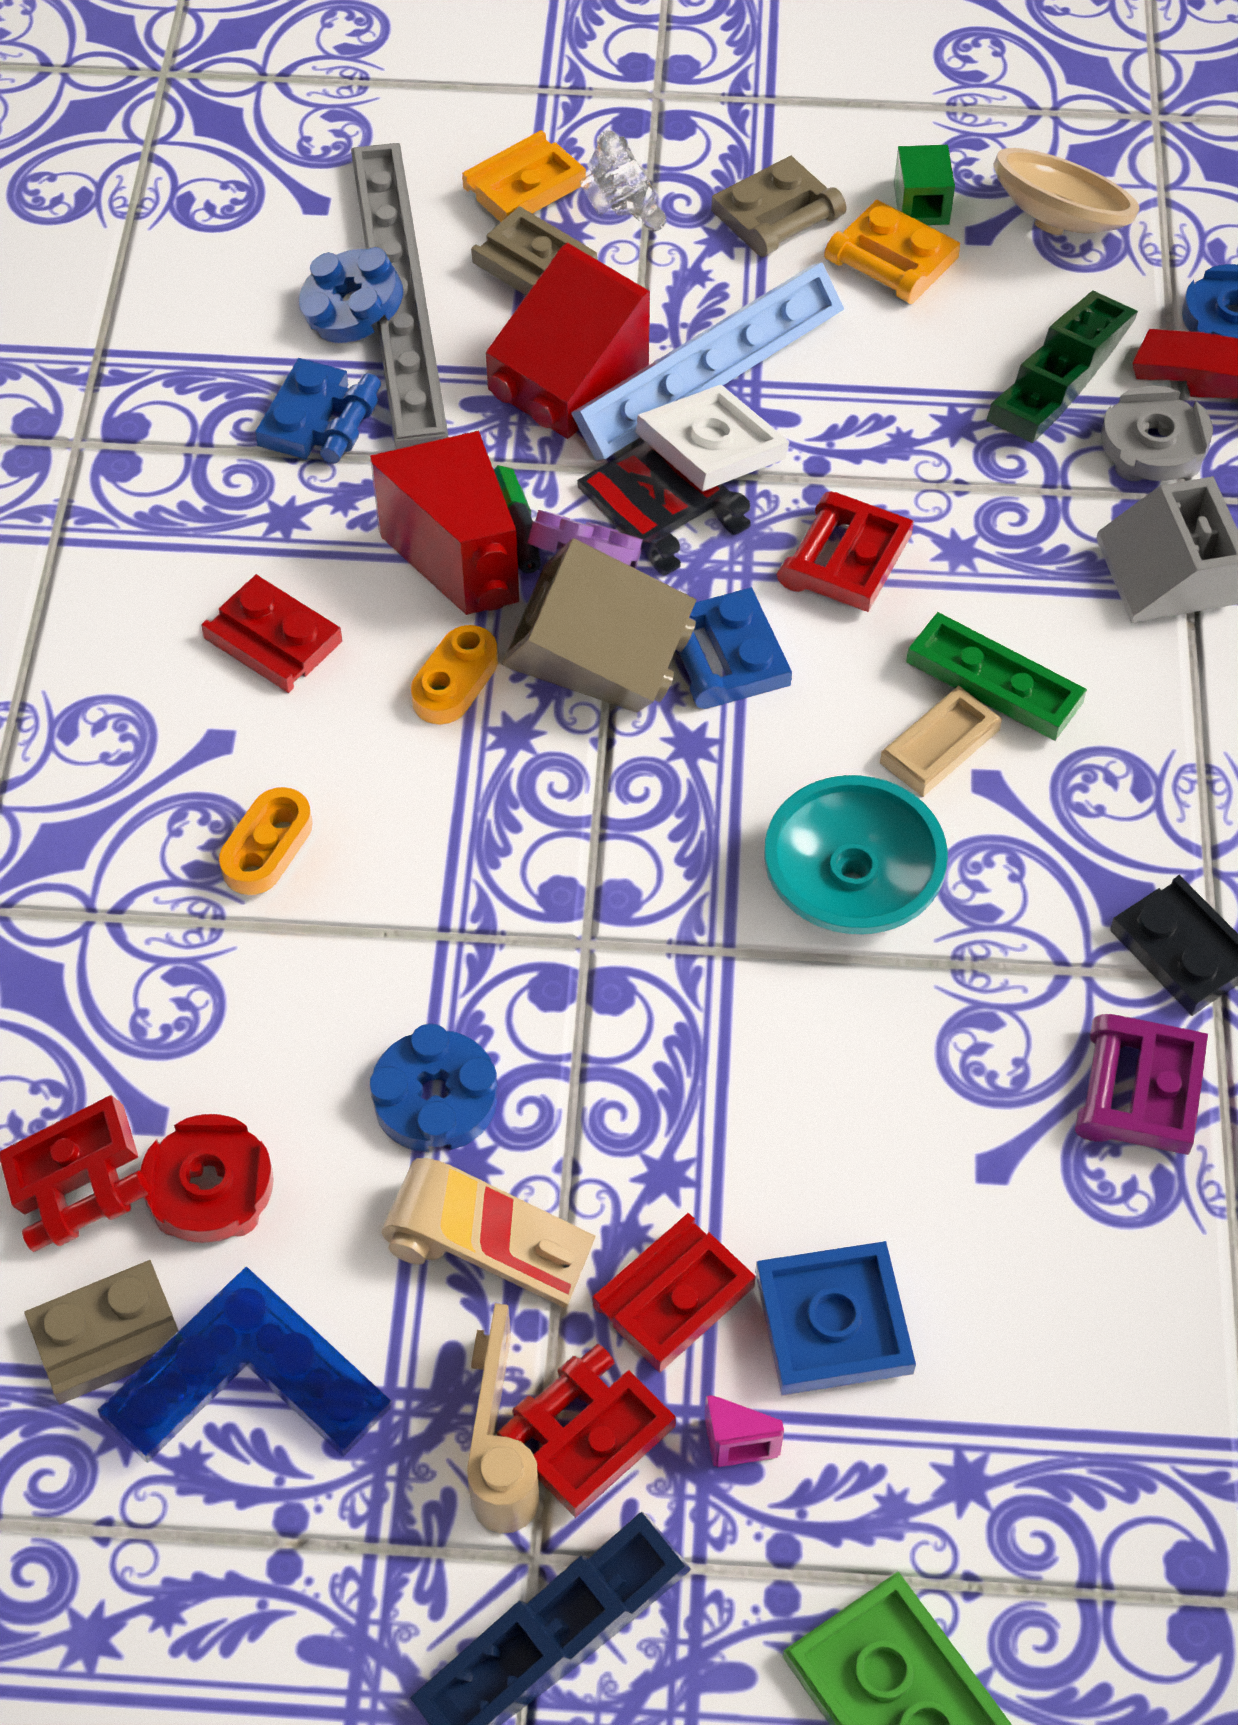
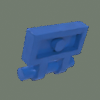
M298 357L255 431L257 446L307 460L314 446L318 445L322 447L320 455L325 461L332 464L338 463L344 452L351 451L358 440L359 431L357 428L362 419L369 418L378 403L376 394L381 387V381L375 375L366 373L361 377L358 384L347 388L349 384L346 370ZM334 411L341 413L339 418H334L329 422Z

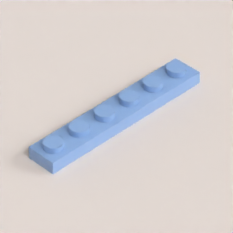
M823 263L809 266L571 412L595 460L606 459L640 438L635 433L639 414L712 387L723 386L843 311L842 302Z

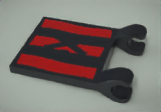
M647 442L577 480L578 488L627 535L643 539L641 548L654 568L662 575H667L681 567L680 560L674 555L680 550V544L677 538L670 534V532L708 510H714L722 525L732 535L741 533L751 526L750 519L744 516L751 509L750 501L743 494L729 491L722 484L702 491Z

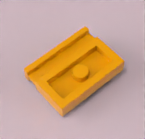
M540 130L462 172L463 188L467 192L472 190L476 194V200L502 222L519 206L533 214L585 185L586 168L556 142L552 144L546 140V133Z

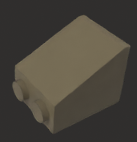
M572 538L543 566L501 665L607 703L639 712L653 703L654 700L661 702L666 695L674 677V671L668 669L675 650L681 652L693 633L696 621L689 618L697 599Z

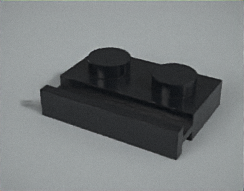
M1180 874L1173 878L1172 883L1164 889H1156L1113 918L1110 931L1191 1016L1238 985V933Z

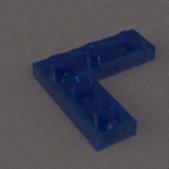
M246 1266L97 1410L99 1417L148 1463L247 1366L344 1457L391 1409L392 1400Z

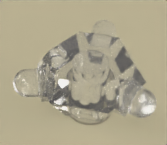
M606 130L601 132L597 138V147L587 163L591 173L579 180L591 204L600 216L613 209L617 215H633L651 231L661 230L666 224V215L656 205L659 194L630 143L624 136H618L614 131Z

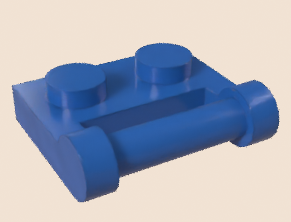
M752 587L695 602L689 618L696 621L695 628L685 648L681 652L678 651L692 681L689 690L697 707L701 709L713 708L791 686L792 670ZM705 628L726 676L721 677L718 674L712 673L694 633L695 630Z

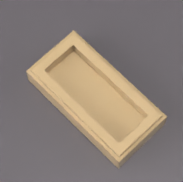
M958 685L881 751L880 764L924 797L1000 731L1002 718Z

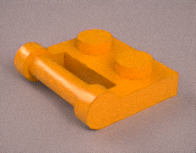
M876 199L847 229L833 234L826 245L824 258L838 266L845 263L896 290L898 298L913 304L959 258L961 243Z

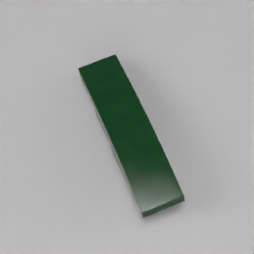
M1092 290L1049 327L1043 346L1020 365L1015 383L991 403L986 421L1034 443L1061 416L1094 377L1131 327L1138 311Z

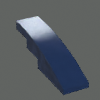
M641 1511L589 1558L582 1555L579 1556L528 1603L520 1600L412 1695L410 1699L429 1725H502L626 1627L685 1576L691 1568L651 1518Z

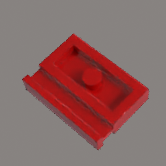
M257 574L218 608V616L211 622L206 619L201 624L204 639L287 693L294 689V682L301 675L306 677L343 642L341 627Z
M687 1213L592 1296L593 1308L599 1314L602 1312L613 1323V1328L661 1373L755 1287L756 1276L710 1232L706 1234L696 1225L695 1218L690 1213Z

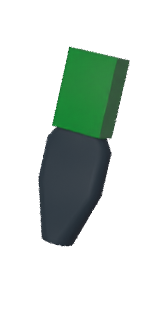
M497 465L494 472L516 528L518 567L524 573H533L540 568L541 561L539 548L527 543L533 523L531 509L523 488L517 480L514 469Z

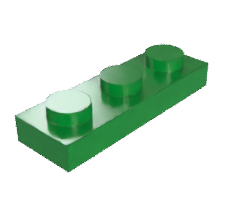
M938 611L908 648L906 663L953 688L959 685L978 701L1054 741L1057 740L1085 700L1086 688Z

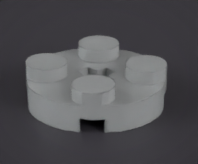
M1164 386L1137 387L1120 395L1119 403L1112 408L1110 405L1106 411L1101 431L1103 448L1107 456L1116 464L1115 470L1117 474L1128 481H1139L1141 479L1168 481L1179 478H1191L1197 475L1208 453L1213 435L1212 421L1205 408L1197 401H1195L1194 407L1190 406L1187 402L1179 400L1180 391ZM1151 428L1158 429L1160 435L1167 437H1153L1148 434V430Z

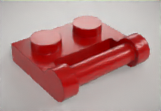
M826 492L816 505V518L794 555L787 557L783 561L777 572V579L780 584L791 591L802 592L807 589L869 612L912 535L914 520L838 492ZM843 524L849 525L826 567L815 564L834 528Z

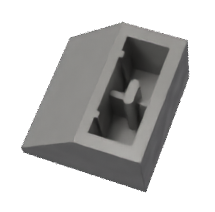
M1214 476L1160 485L1098 531L1097 542L1131 623L1238 604V529Z

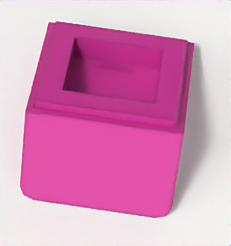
M706 1396L705 1425L713 1466L724 1467L778 1458L781 1455L784 1435L782 1420L717 1396Z

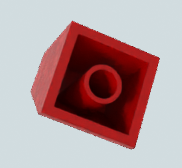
M567 242L559 249L487 349L488 390L500 401L510 403L531 416L540 426L550 428L566 439L571 438L579 430L571 412L649 365L650 291Z
M479 430L370 455L378 530L382 539L465 615L485 610L493 611L506 605L520 602L516 528Z

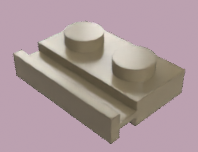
M520 206L486 235V242L481 246L475 244L471 248L473 264L524 295L528 294L559 249L567 242L597 259L596 251Z
M151 1259L24 1311L59 1405L187 1351Z

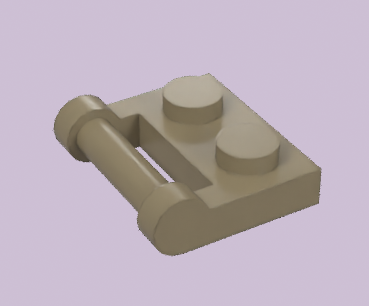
M792 155L712 195L711 211L760 257H765L776 251L780 242L824 219L833 221L844 215L847 210L842 193L835 187L827 188Z

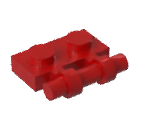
M109 1095L0 1151V1162L12 1206L24 1215L39 1208L42 1220L22 1229L23 1239L32 1252H36L52 1243L60 1247L78 1238L79 1229L105 1216L112 1221L131 1211V1203L151 1193L146 1177L139 1170L121 1180L118 1178L116 1169L139 1158L124 1106L113 1095ZM91 1182L94 1193L68 1206L65 1195Z
M596 1344L580 1359L572 1356L557 1370L559 1377L535 1399L531 1396L525 1397L512 1409L514 1417L496 1432L497 1436L515 1439L523 1444L531 1438L540 1441L543 1446L533 1454L537 1462L538 1480L575 1518L676 1427V1416L630 1370L625 1372L610 1387L600 1379L615 1364L612 1356L600 1344ZM576 1398L585 1401L588 1406L564 1428L555 1419Z

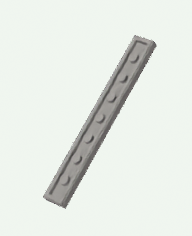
M400 143L351 148L365 249L372 247L383 249L403 284V298L395 315L389 321L385 315L377 321L395 449L448 438Z

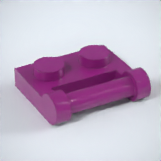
M1115 1014L1095 1016L1092 1020L1090 1040L1095 1044L1086 1104L1085 1107L1079 1109L1075 1125V1132L1078 1136L1095 1142L1114 1139L1189 1155L1195 1138L1209 1033ZM1125 1046L1139 1049L1129 1113L1111 1109L1120 1048Z

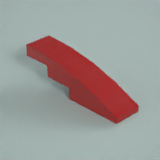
M1148 330L1132 363L1136 380L1187 381L1190 397L1238 399V338L1204 332Z

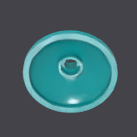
M842 775L821 779L797 790L780 805L773 815L766 832L764 861L773 889L794 913L806 921L827 930L863 935L898 928L918 917L930 906L943 885L948 862V848L938 819L917 796L883 779L862 775ZM847 873H855L858 874L861 878L853 879L848 878L844 875Z

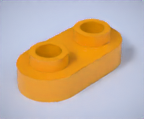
M464 625L451 630L445 635L416 674L411 684L412 705L418 717L428 723L441 725L452 723L466 713L498 666L497 642L492 633L480 626ZM439 685L446 686V688L442 690L432 689L433 687Z
M277 787L263 792L256 798L223 845L219 854L223 879L230 889L244 895H256L271 889L278 882L312 830L313 822L310 805L302 793L292 788ZM281 822L291 823L286 828L275 827V825ZM251 866L261 867L258 870L251 872L244 871L245 869Z

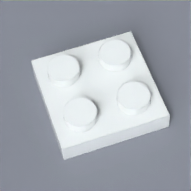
M722 385L639 414L635 430L636 434L702 491L786 459L789 441Z

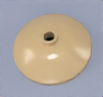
M1005 148L997 153L993 163L999 182L1014 203L1023 211L1036 218L1034 224L1038 228L1054 235H1062L1064 230L1092 234L1120 229L1133 223L1140 209L1138 202L1116 183L1090 169L1057 156L1023 148Z

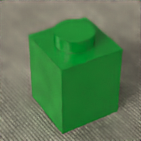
M948 144L898 146L893 184L897 210L926 225H950L955 183Z

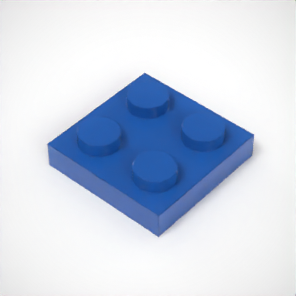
M886 1241L756 1261L755 1274L781 1396L914 1374L916 1361Z

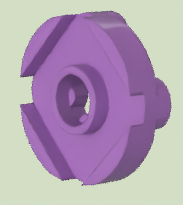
M538 510L536 520L532 523L527 543L556 553V549L563 548L572 538H575L635 569L637 568L643 539L619 533L618 530L590 522L583 524L572 521L570 518Z

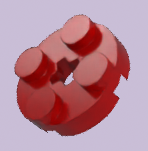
M221 1114L195 1115L174 1125L175 1131L167 1135L160 1144L158 1139L154 1141L144 1156L140 1171L146 1177L151 1193L145 1196L144 1200L160 1231L166 1235L176 1236L186 1241L208 1243L228 1239L231 1236H244L254 1230L258 1225L259 1215L266 1208L270 1200L274 1176L267 1148L262 1140L259 1141L255 1135L248 1132L247 1125L236 1118ZM214 1166L217 1176L223 1178L219 1184L214 1185L211 1189L202 1190L199 1189L197 1184L190 1183L191 1177L202 1176L204 1167Z

